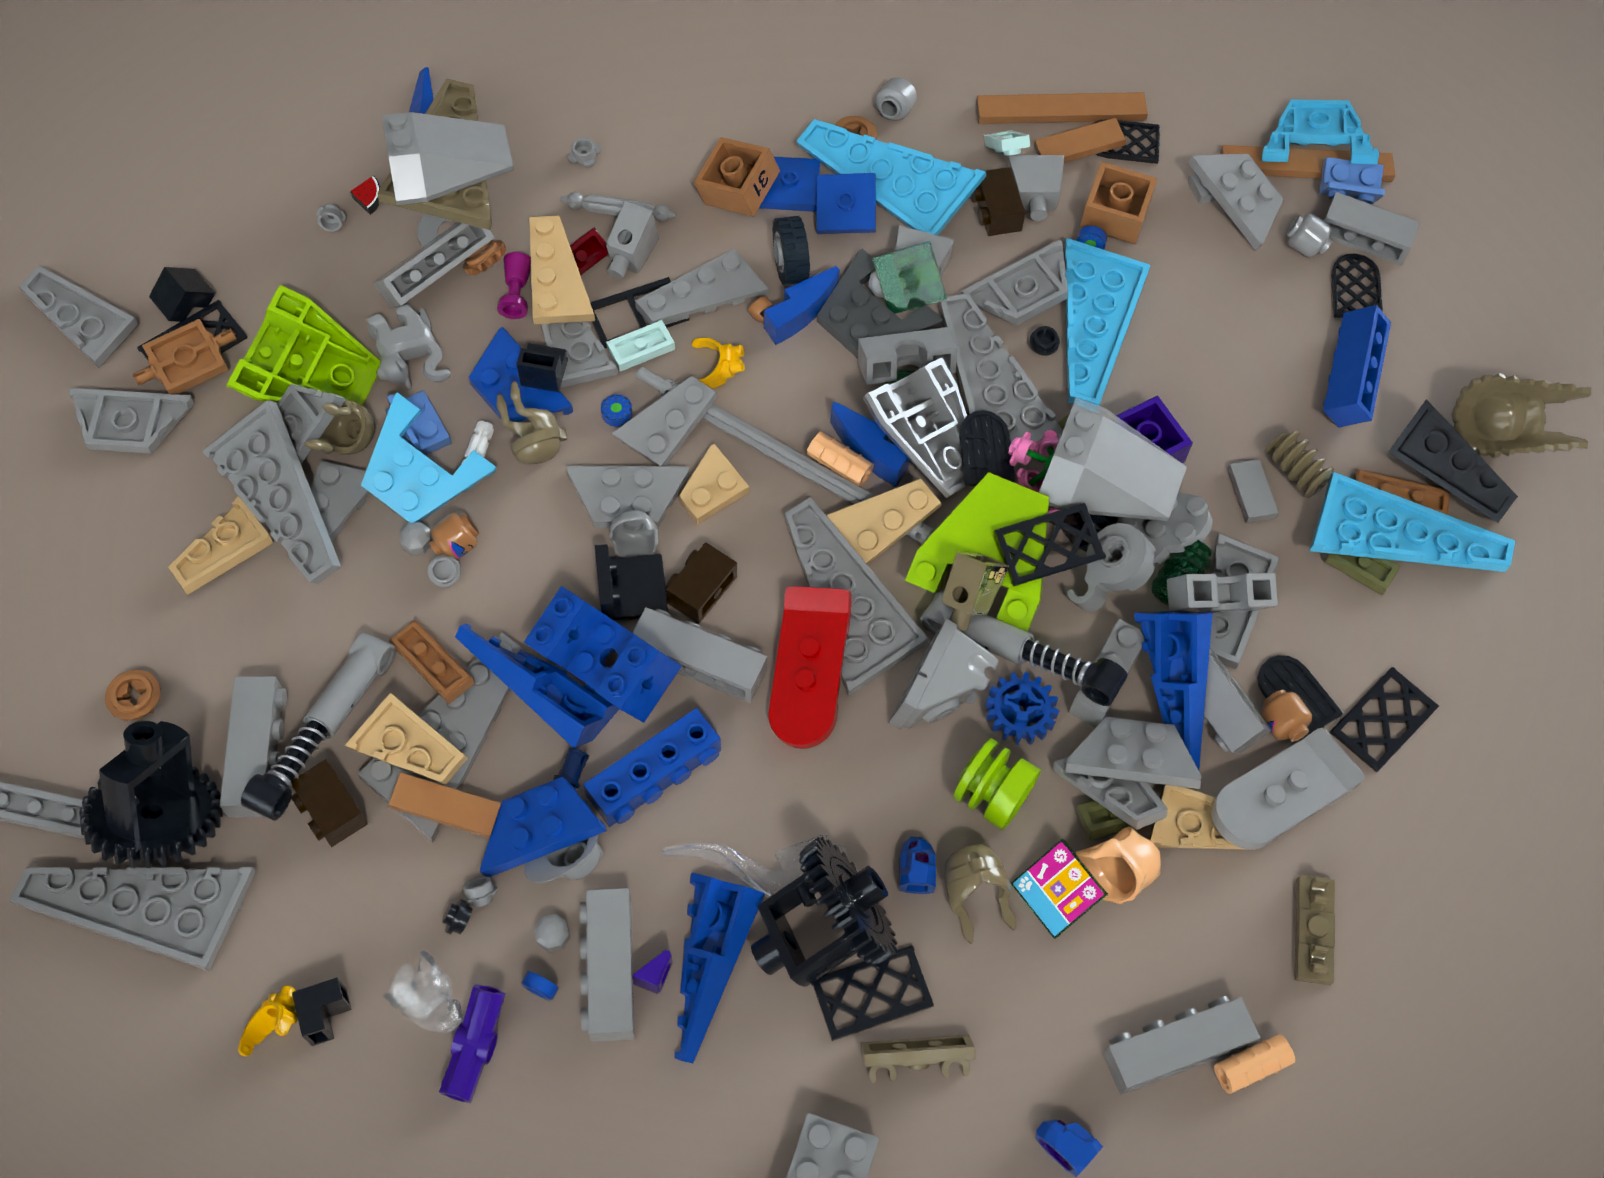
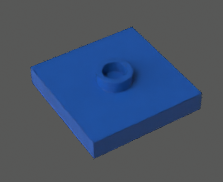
M774 157L780 172L759 208L817 212V175L820 172V161L808 158Z
M875 173L817 175V234L876 232Z

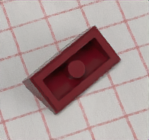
M595 227L570 245L580 275L609 254L606 247L607 243Z

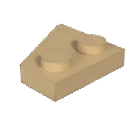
M714 443L710 446L680 493L679 502L698 525L748 494L749 485Z

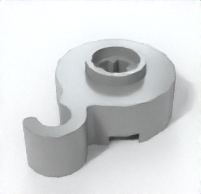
M1116 523L1105 527L1097 533L1106 558L1087 564V573L1084 578L1088 584V591L1084 596H1080L1072 589L1067 592L1069 599L1084 611H1097L1105 603L1107 592L1127 589L1134 591L1145 584L1153 574L1155 567L1152 564L1156 548L1151 540L1134 526ZM1092 544L1088 546L1086 557L1095 554Z

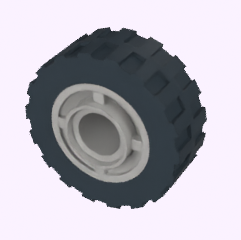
M800 216L775 218L772 228L773 249L779 279L782 285L802 282L810 276V256L802 218Z

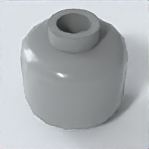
M899 77L888 80L876 96L878 111L882 116L893 121L905 118L917 101L915 87L906 79Z
M1311 213L1305 214L1303 217L1298 215L1286 232L1288 245L1305 257H1313L1318 252L1324 254L1332 243V239L1329 238L1331 233L1330 225Z

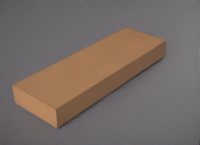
M1112 118L1035 140L1034 147L1038 155H1064L1065 163L1125 146L1126 139L1117 119Z
M1357 469L1354 474V480L1448 515L1451 492L1446 489Z
M416 620L389 640L395 646L396 651L448 704L475 684L473 678Z
M400 772L388 808L490 838L501 803Z

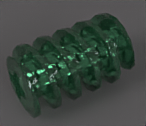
M1200 540L1185 546L1184 552L1170 553V557L1166 559L1164 567L1159 570L1158 576L1154 578L1151 584L1152 593L1164 604L1169 606L1167 579L1185 574H1205V571L1210 568L1211 562L1208 557H1211V549L1205 543L1200 542Z

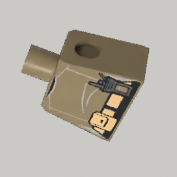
M957 552L942 598L944 604L954 608L949 620L958 625L957 629L967 631L973 615H987L1008 571L1009 565L981 553Z

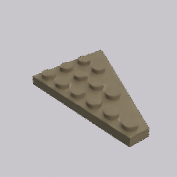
M446 78L425 114L478 121L474 85ZM390 171L378 191V199L381 203L490 230L492 227L486 180L428 202L396 205Z

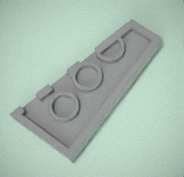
M40 265L19 286L22 293L98 368L138 326L135 317Z

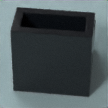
M164 267L149 298L168 321L181 322L187 318L192 307H207L212 301L215 292L196 269Z
M528 343L527 349L521 348L516 364L521 386L559 392L568 362L566 349Z
M338 977L292 992L302 1037L311 1046L333 1040L334 1035L329 1017L352 1010L347 989Z

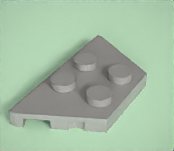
M1249 154L1193 156L1188 162L1190 167L1255 250L1258 249L1268 235L1282 204L1283 197Z
M1059 239L962 290L961 293H969L980 309L1016 326L1068 299L1062 241Z
M290 384L277 405L299 461L302 464L312 450L306 447L304 443L319 439L334 418L333 415L328 414L322 408V405L334 403L341 407L346 399L333 393Z
M70 388L69 390L75 405L77 420L82 428L81 433L84 443L89 450L152 454L194 404L191 395Z
M567 466V475L569 480L572 481L582 505L585 506L594 528H610L614 517L625 511L634 510L650 515L655 521L657 528H659L666 516V510L672 506L677 498L679 488L689 478V466Z
M1105 717L1066 761L1067 773L1200 789L1202 776L1175 725Z

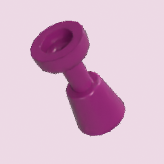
M512 252L503 258L505 282L509 286L508 295H504L499 299L497 311L505 318L521 319L528 312V304L520 294L521 288L525 287L531 272V257L521 252Z

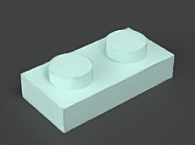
M1009 130L984 135L985 147L995 149L996 153L1004 152V155H1015L1021 153V148L1030 147L1029 135Z
M662 320L606 342L607 350L619 372L675 350V342Z

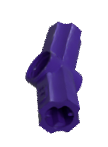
M477 984L473 986L464 1021L458 1026L451 1046L452 1058L445 1072L439 1090L440 1094L460 1102L471 1103L483 1067L490 1062L496 1047L498 1033L495 1030L506 993L491 986Z

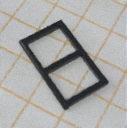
M669 277L591 302L595 321L591 322L604 348H607L606 342L612 339L607 340L594 310L627 300L639 327L643 328L647 325L642 315L636 309L634 297L654 291L670 283ZM690 318L666 324L665 326L668 328L689 321Z

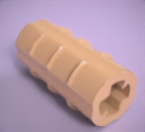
M822 431L814 437L807 449L809 457L859 487L864 485L874 468V463L862 457V454L854 452L849 446L843 445L836 438H832Z
M1278 1034L1216 1063L1214 1071L1225 1092L1232 1094L1295 1063V1056L1288 1041L1281 1034Z

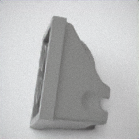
M946 619L927 646L889 724L898 729L902 727L910 729L924 721L927 723L939 721L960 708V704L974 703L978 696L974 691L986 689L990 681L984 670L988 668L995 670L999 663L998 658L958 630L957 624Z

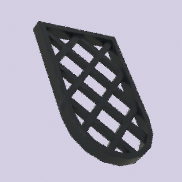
M1109 119L1099 120V121H1096V122H1094V123H1098V122L1105 121V120H1109ZM1117 120L1124 137L1127 136L1133 142L1127 146H1122V149L1118 152L1112 149L1108 150L1109 152L1096 154L1108 159L1158 164L1160 125ZM1136 129L1142 134L1137 139L1131 134ZM1154 132H1156V140L1150 136ZM1145 138L1152 143L1147 148L1140 143ZM1137 145L1142 151L1135 154L1130 148ZM1154 147H1155V155L1150 152V150L1153 149Z
M1346 254L1338 258L1333 265L1331 274L1334 317L1343 318L1345 313L1343 311L1346 309L1350 311L1356 310L1351 306L1356 301L1363 305L1364 308L1377 303L1383 312L1381 277L1378 266L1373 260L1360 254ZM1346 260L1351 266L1345 269L1339 263ZM1364 262L1371 268L1366 271L1359 264ZM1336 268L1341 271L1338 276H1336ZM1356 268L1362 275L1355 278L1349 272ZM1372 271H1374L1376 278L1370 274ZM1344 275L1352 280L1347 286L1339 280ZM1367 277L1373 284L1366 287L1360 281ZM1337 284L1342 288V290L1339 291L1338 293H1337ZM1356 284L1364 291L1357 295L1350 288ZM1374 287H1376L1377 295L1371 291ZM1345 292L1353 297L1348 303L1340 297ZM1366 293L1374 299L1370 304L1361 298ZM1338 301H1339L1342 305H1344V306L1341 307L1339 310H1338Z

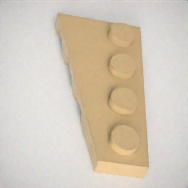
M560 216L529 217L534 324L595 321L594 312Z

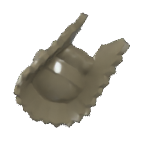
M1497 373L1494 376L1483 375L1481 378L1472 379L1468 386H1464L1461 389L1460 397L1457 398L1456 406L1452 411L1454 429L1479 455H1490L1492 458H1497L1501 454L1510 456L1515 453H1541L1545 450L1553 452L1556 450L1569 451L1573 447L1587 449L1588 441L1586 439L1565 435L1562 432L1544 431L1546 423L1544 410L1546 408L1545 404L1564 403L1570 400L1589 397L1591 395V387L1577 388L1574 384H1560V382L1550 384L1549 381L1520 379L1515 375L1506 378L1502 373Z

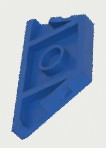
M503 327L500 328L468 377L470 385L500 419L501 415L496 404L497 395L502 394L506 402L509 421L522 422L529 420L517 413L511 399V384L514 381L518 384L524 408L545 409L552 413L563 411L564 415L571 414L573 412L572 404L560 391L554 392L521 386L516 365L521 347Z
M560 777L501 802L480 867V873L486 877H492L606 832V826L596 817L590 806L578 795V792L564 777Z

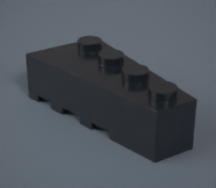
M1427 399L1389 450L1390 454L1497 523H1499L1518 497Z

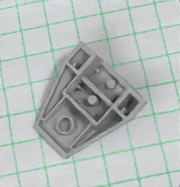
M414 112L382 115L396 205L428 202L514 170L504 125Z
M942 357L891 385L887 383L864 395L863 400L878 427L946 498L966 487L959 434L960 426L967 415L957 383Z
M1076 397L1039 493L1048 496L1049 506L1059 510L1085 503L1089 514L1168 521L1187 466L1106 408Z

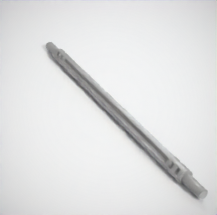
M643 367L636 374V378L659 390L661 396H664L679 385L671 379L664 380ZM714 404L711 405L702 417L707 422L853 505L875 496ZM921 522L906 535L923 544L932 535L934 529Z

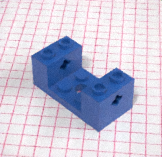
M563 586L560 587L524 641L525 644L545 658L563 667L595 689L597 694L614 706L643 723L682 667ZM612 652H617L618 658L615 664L611 667H606L605 661L607 656Z

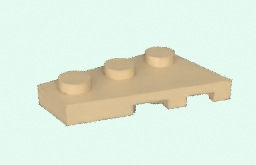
M919 479L826 516L865 563L869 565L940 508L942 504L923 480Z
M239 496L232 502L233 508L224 517L219 515L211 523L213 528L202 539H195L168 566L187 595L274 543L268 532Z
M392 693L383 700L344 745L349 749L444 785L448 783L468 759L467 756Z
M1164 785L1160 799L1168 808L1167 818L1153 823L1149 840L1156 847L1244 849L1227 841L1216 829L1211 815V807L1215 797L1186 787Z

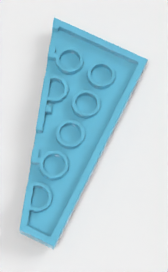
M816 119L810 123L796 141L800 148L836 174L875 173L876 203L909 228L934 235L941 233L987 176L986 171L962 167L960 163L953 161L949 163L933 158L932 155L891 142L887 144L875 140V137L865 134L861 136L848 132L845 128Z
M1066 238L1064 255L1068 286V299H1066L1068 402L1073 404L1077 397L1100 406L1151 265Z
M1333 472L1328 481L1309 551L1505 572L1511 566L1515 540Z

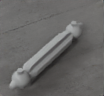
M578 192L561 196L560 201L566 203L574 210L583 207L589 212L618 216L624 202L627 201L652 210L654 218L659 222L676 217V212L670 210L664 204L654 207L649 202L594 194L583 197Z

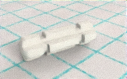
M482 420L477 422L474 429L475 434L472 435L464 455L466 458L473 450L482 457L485 456L489 445L487 441L491 439L494 432L493 424Z

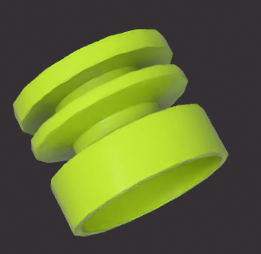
M990 738L980 750L973 754L959 777L953 799L962 803L972 792L973 795L967 806L970 810H974L985 800L988 802V806L983 818L1004 831L1028 797L1042 770L1023 758L1019 759L1012 768H1009L1006 764L1011 750L1005 747L995 759L994 755L999 743Z

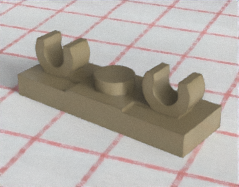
M1303 875L1297 878L1295 981L1329 986L1334 983L1335 880Z
M969 1035L861 1042V1055L864 1066L868 1067L867 1071L872 1083L876 1082V1071L882 1067L888 1069L890 1081H895L897 1076L895 1065L921 1070L928 1068L929 1064H939L940 1062V1068L944 1077H949V1066L954 1062H959L963 1076H968L970 1066L967 1060L975 1059V1046Z

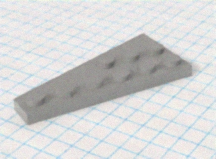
M811 497L785 513V522L808 586L847 589L851 591V620L849 634L846 638L841 674L849 697L926 645L928 637Z
M503 632L497 637V639L501 640L500 647L515 654L520 650L526 652ZM478 658L465 669L473 678L474 685L450 704L438 695L418 714L419 717L460 750L468 759L448 783L444 785L373 758L358 773V776L388 804L400 772L456 790L459 789L461 784H464L487 739V732L493 721H496L507 693L511 692V689ZM396 810L432 843L434 842L440 823Z

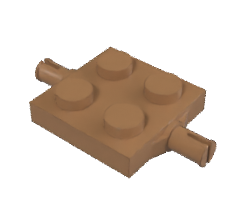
M197 319L143 344L142 347L148 356L149 367L132 375L138 386L157 378L158 381L164 384L169 394H179L228 371L227 365L221 356L220 347L237 339L231 328L213 336L212 333L205 329L201 320Z

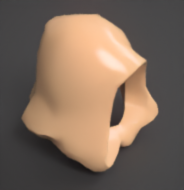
M1129 826L1119 831L1108 841L1076 851L1073 854L1104 893L1101 898L1120 905L1126 901H1133L1144 888L1152 884L1161 874L1159 849L1151 840L1143 837Z

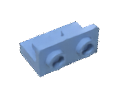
M1327 157L1323 160L1319 194L1328 195V199L1333 200L1335 193L1338 192L1368 204H1374L1385 194V189H1381L1384 165L1350 164V160Z
M424 390L405 398L419 408L422 413L402 436L404 440L424 455L452 444L449 434ZM393 394L387 396L389 406H391L394 398Z

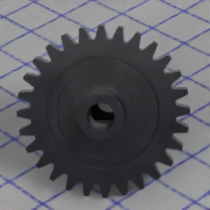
M152 721L132 723L123 733L125 750L99 769L98 789L90 787L88 791L89 796L83 798L82 807L79 811L81 834L84 835L85 844H91L94 854L101 852L102 859L105 861L114 856L115 865L119 866L129 859L130 868H135L140 861H144L146 868H151L154 860H158L162 866H167L168 857H172L177 862L182 861L181 852H186L193 856L196 854L195 845L206 847L207 837L214 838L216 836L215 828H220V817H223V811L220 807L221 794L217 790L216 783L209 780L208 774L203 773L199 775L198 768L192 767L190 735L183 728L164 721H160L158 724Z
M824 837L816 838L800 852L799 862L802 864L800 869L806 873L757 906L769 933L751 945V951L756 962L768 975L774 974L785 966L790 979L803 987H807L856 953L858 958H864L866 963L876 965L896 954L898 950L896 947L898 943L894 938L895 932L890 927L892 924L884 915L886 911L878 904L888 896V891L883 881L870 866H866L857 872L855 864L853 862L849 863L844 852L841 853L836 844L833 846L829 839L825 840ZM817 892L821 894V897L818 900L814 895ZM803 903L804 907H810L815 903L816 905L824 903L827 905L828 910L824 913L823 917L834 916L836 923L832 926V929L837 930L842 927L845 933L806 960L785 914Z

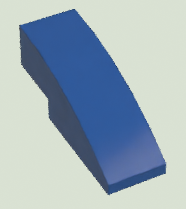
M837 266L784 289V301L764 310V329L775 345L792 337L817 317L822 306L839 282L840 270Z
M834 402L831 407L830 423L845 446H849L851 450L862 454V457L874 463L872 472L896 487L908 470L909 458L896 445L888 442V436L878 427L876 422Z

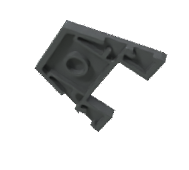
M863 248L859 250L817 314V322L857 359L858 338L941 328L944 319L927 304L921 305L905 319H900L863 286L869 280L871 272L877 269L875 259Z

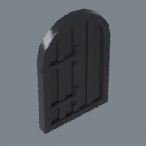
M984 410L975 411L966 416L960 426L959 434L965 486H976L988 472L1016 483L1014 466L1010 465L1012 456L1008 453L1011 438L1007 424L1000 416Z
M1277 655L1269 658L1261 666L1257 678L1258 686L1265 698L1280 690L1294 692L1301 697L1312 713V721L1307 727L1309 732L1306 736L1318 728H1324L1343 715V712L1307 667L1298 659Z

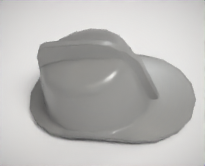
M598 835L525 863V876L535 883H546L559 877L573 880L586 877L596 868L599 860L604 856L603 850L597 843Z

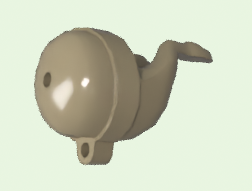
M516 381L512 382L510 396L519 415L531 421H509L506 402L502 394L497 395L496 405L501 415L502 424L520 438L511 445L513 455L523 464L544 463L554 458L560 450V442L568 439L566 429L559 428L552 412L545 409L524 408L518 384Z
M345 400L341 407L334 403H326L322 405V408L328 414L333 415L334 418L319 439L304 443L309 449L321 450L324 454L331 452L341 455L356 454L364 450L372 441L375 433V423L367 409L357 402Z
M984 845L967 846L954 852L945 863L946 873L944 876L950 907L961 920L965 939L970 944L973 943L974 927L962 904L980 886L982 881L998 886V899L1002 919L1012 931L1015 930L1016 918L1009 906L1011 884L1000 858L995 855L991 848Z

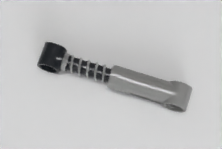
M939 591L935 594L920 618L922 625L933 634H936L946 619H950L954 609L942 602L944 591ZM973 615L967 631L960 630L984 649L1019 665L1029 661L1032 667L1039 665L1042 671L1051 670L1053 676L1060 674L1064 680L1072 679L1075 685L1082 686L1081 690L1087 698L1102 706H1110L1128 676L1125 669L1112 660L1100 658L1097 662L1093 663L1090 661L1081 662V658L1076 660L1071 657L1070 653L1064 655L1060 653V649L1056 651L1050 649L1049 644L1043 646L1039 644V640L1034 642V635L988 615Z
M364 632L359 634L351 646L348 659L304 716L303 721L306 727H301L299 729V736L292 738V746L285 747L286 754L278 757V764L271 766V770L263 775L256 774L249 780L241 797V805L273 821L278 820L284 814L292 797V790L290 789L292 787V780L299 778V770L305 768L307 759H312L311 754L313 751L319 750L318 744L321 741H325L326 738L330 739L335 735L375 678L387 672L394 660L396 652L394 645Z

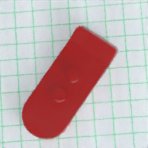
M804 586L786 588L784 613L768 716L770 726L776 736L790 747L806 749L817 746L830 736L835 727L839 707L837 703L846 638L849 634L852 594L847 589Z

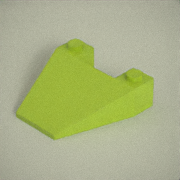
M988 472L917 550L905 581L933 593L939 592L950 565L954 563L957 552L981 553L1005 564L994 535V530L1048 514L1049 497ZM1047 523L1034 526L1032 532L1046 539ZM1013 532L1004 535L1008 546L1017 550L1024 535L1019 532ZM1028 538L1022 553L1039 561L1046 546ZM1021 559L1018 560L1015 566L1019 577L1034 573L1036 568ZM1007 571L1001 585L1009 589L996 619L1024 631H1029L1042 601L1043 578L1012 586L1011 578Z

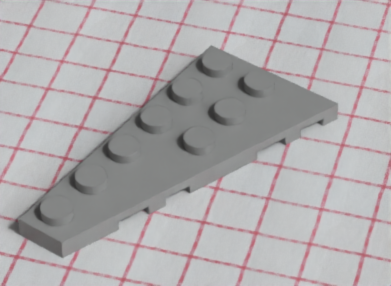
M969 293L945 296V298L939 299L938 306L941 317L944 319V328L948 327L957 346L956 373L967 415L975 411L984 410L1000 416L1007 424L1011 443L1014 438L1023 437L1025 432L1031 433L1030 439L1038 442L1044 437V433L1047 430H1054L1057 433V438L1060 440L1063 430L1055 420L1056 415L1050 407L1047 408L1038 396L1039 391L1014 356L1010 357L1004 348V342L999 335L995 336L987 324V318Z
M267 400L202 452L207 458L212 459L217 464L218 472L231 481L235 486L234 491L259 522L265 523L272 531L270 535L273 539L286 548L289 552L288 557L304 577L311 583H320L341 568V565L276 402Z
M26 867L9 901L17 906L210 971L256 870L253 867H240V869H221V867H207V869H184L183 867H127V869H108L107 867H94L93 869Z

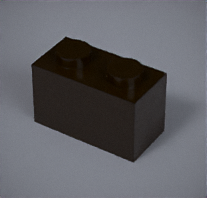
M1011 167L987 170V176L971 195L973 202H977L979 206L978 218L980 225H985L988 236L1022 231L1026 212Z
M705 542L699 550L695 549L690 553L683 570L679 574H673L668 580L665 587L667 604L699 624L737 578V562Z
M326 759L298 776L299 778L292 780V787L296 793L292 795L291 799L301 814L307 810L313 820L307 824L318 841L325 837L332 848L368 825L361 811Z

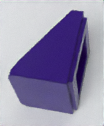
M663 951L634 973L632 976L633 984L653 993H660L673 963L671 952Z

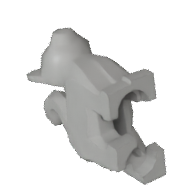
M408 304L396 308L397 318L405 326H400L391 330L380 313L367 318L368 331L371 338L376 339L377 352L381 358L380 366L376 371L380 381H389L393 384L403 382L408 389H412L409 369L405 361L429 354L430 356L423 366L425 377L434 382H443L450 377L448 369L435 370L443 354L441 347L437 344L432 334L431 322L424 308L419 309L418 314Z

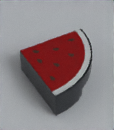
M373 175L350 192L352 198L370 215L378 208V191L380 186Z

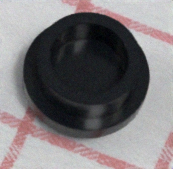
M1049 326L1037 328L1032 332L1029 339L1031 349L1043 356L1055 353L1060 344L1057 332Z
M460 899L457 904L450 903L442 919V923L446 924V933L452 934V932L461 934L464 931L473 908L466 905L465 900Z

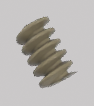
M1299 429L1292 433L1284 432L1269 443L1265 453L1273 454V462L1281 463L1280 469L1284 473L1290 471L1288 478L1292 482L1298 481L1296 487L1300 491L1307 490L1305 497L1310 498L1328 483L1334 468L1332 466L1324 470L1321 468L1326 459L1324 457L1317 460L1313 459L1318 450L1316 448L1309 451L1305 450L1309 443L1308 439L1297 442V438L1301 434Z

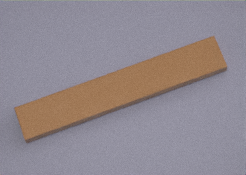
M1144 92L977 95L976 100L979 124L1096 122L1112 118L1121 121H1146L1148 116Z
M1222 145L1220 154H1249L1265 176L1321 179L1323 160L1325 158L1350 160V151L1289 148L1288 162L1262 161L1264 147ZM1379 152L1378 164L1384 165L1382 182H1393L1395 178L1393 154Z

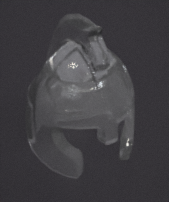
M422 950L420 952L421 956L417 973L410 964L406 963L395 975L390 990L383 997L392 1007L399 1010L400 1014L409 1018L421 1028L436 1033H448L456 1029L465 1016L462 1015L460 1002L453 999L449 975L446 972H442L434 958L425 950Z

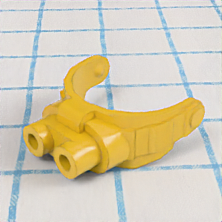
M696 338L692 341L694 348L708 347L720 352L719 363L715 370L707 377L699 380L711 389L723 385L728 378L734 377L735 373L744 371V363L740 359V357L745 355L742 345H721L720 342L710 338Z
M283 986L280 993L269 994L268 999L262 1002L261 1007L251 1017L243 1031L238 1046L240 1055L246 1057L252 1054L255 1044H260L274 1029L279 1036L288 1034L291 1025L295 1024L298 1020L292 992L296 991L295 988Z

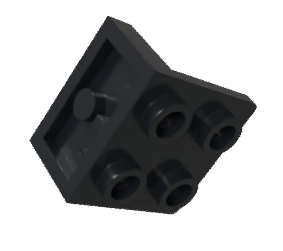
M608 544L595 545L600 607L603 614L612 620L640 618L645 607L654 611L660 609L668 612L661 554L616 558V556H609Z

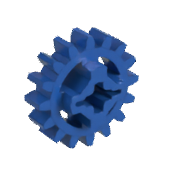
M1027 672L1024 673L1022 679H1018L1015 673H1011L1009 682L1001 677L998 680L997 687L992 686L988 695L991 698H987L985 708L990 709L987 711L986 720H995L991 730L996 732L1001 729L1003 731L1002 740L1005 741L1009 736H1013L1015 745H1019L1021 738H1026L1028 744L1031 745L1034 742L1035 735L1043 740L1047 734L1046 729L1052 731L1056 722L1053 719H1057L1059 709L1054 707L1057 704L1058 697H1049L1052 687L1051 685L1041 687V677L1038 676L1033 682L1029 680V673ZM1020 706L1024 707V711L1020 710ZM1031 722L1036 723V724H1034V725H1032V726H1027V725L1030 724Z

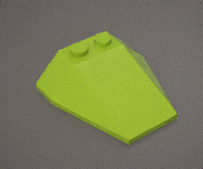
M279 285L267 307L265 319L244 359L239 360L226 387L257 401L265 402L269 400L278 403L290 384L326 393H333L363 406L377 378L376 371L381 361L312 300Z

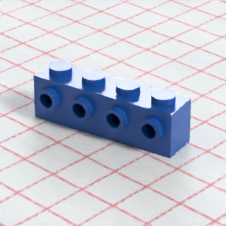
M1377 305L1343 314L1342 323L1338 331L1337 347L1333 354L1332 371L1328 378L1329 385L1326 399L1323 402V411L1337 427L1372 421L1391 326L1390 320Z
M695 708L585 782L583 785L586 797L608 827H611L616 822L622 824L634 815L635 809L644 803L648 805L658 800L662 796L663 790L673 783L679 785L687 780L692 770L701 764L706 766L712 763L721 751V738L701 712Z

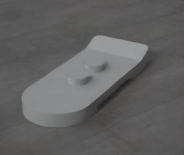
M1318 728L1304 739L1223 787L1212 803V820L1218 832L1233 845L1244 849H1260L1272 843L1280 835L1326 806L1332 805L1361 785L1364 774L1328 731Z

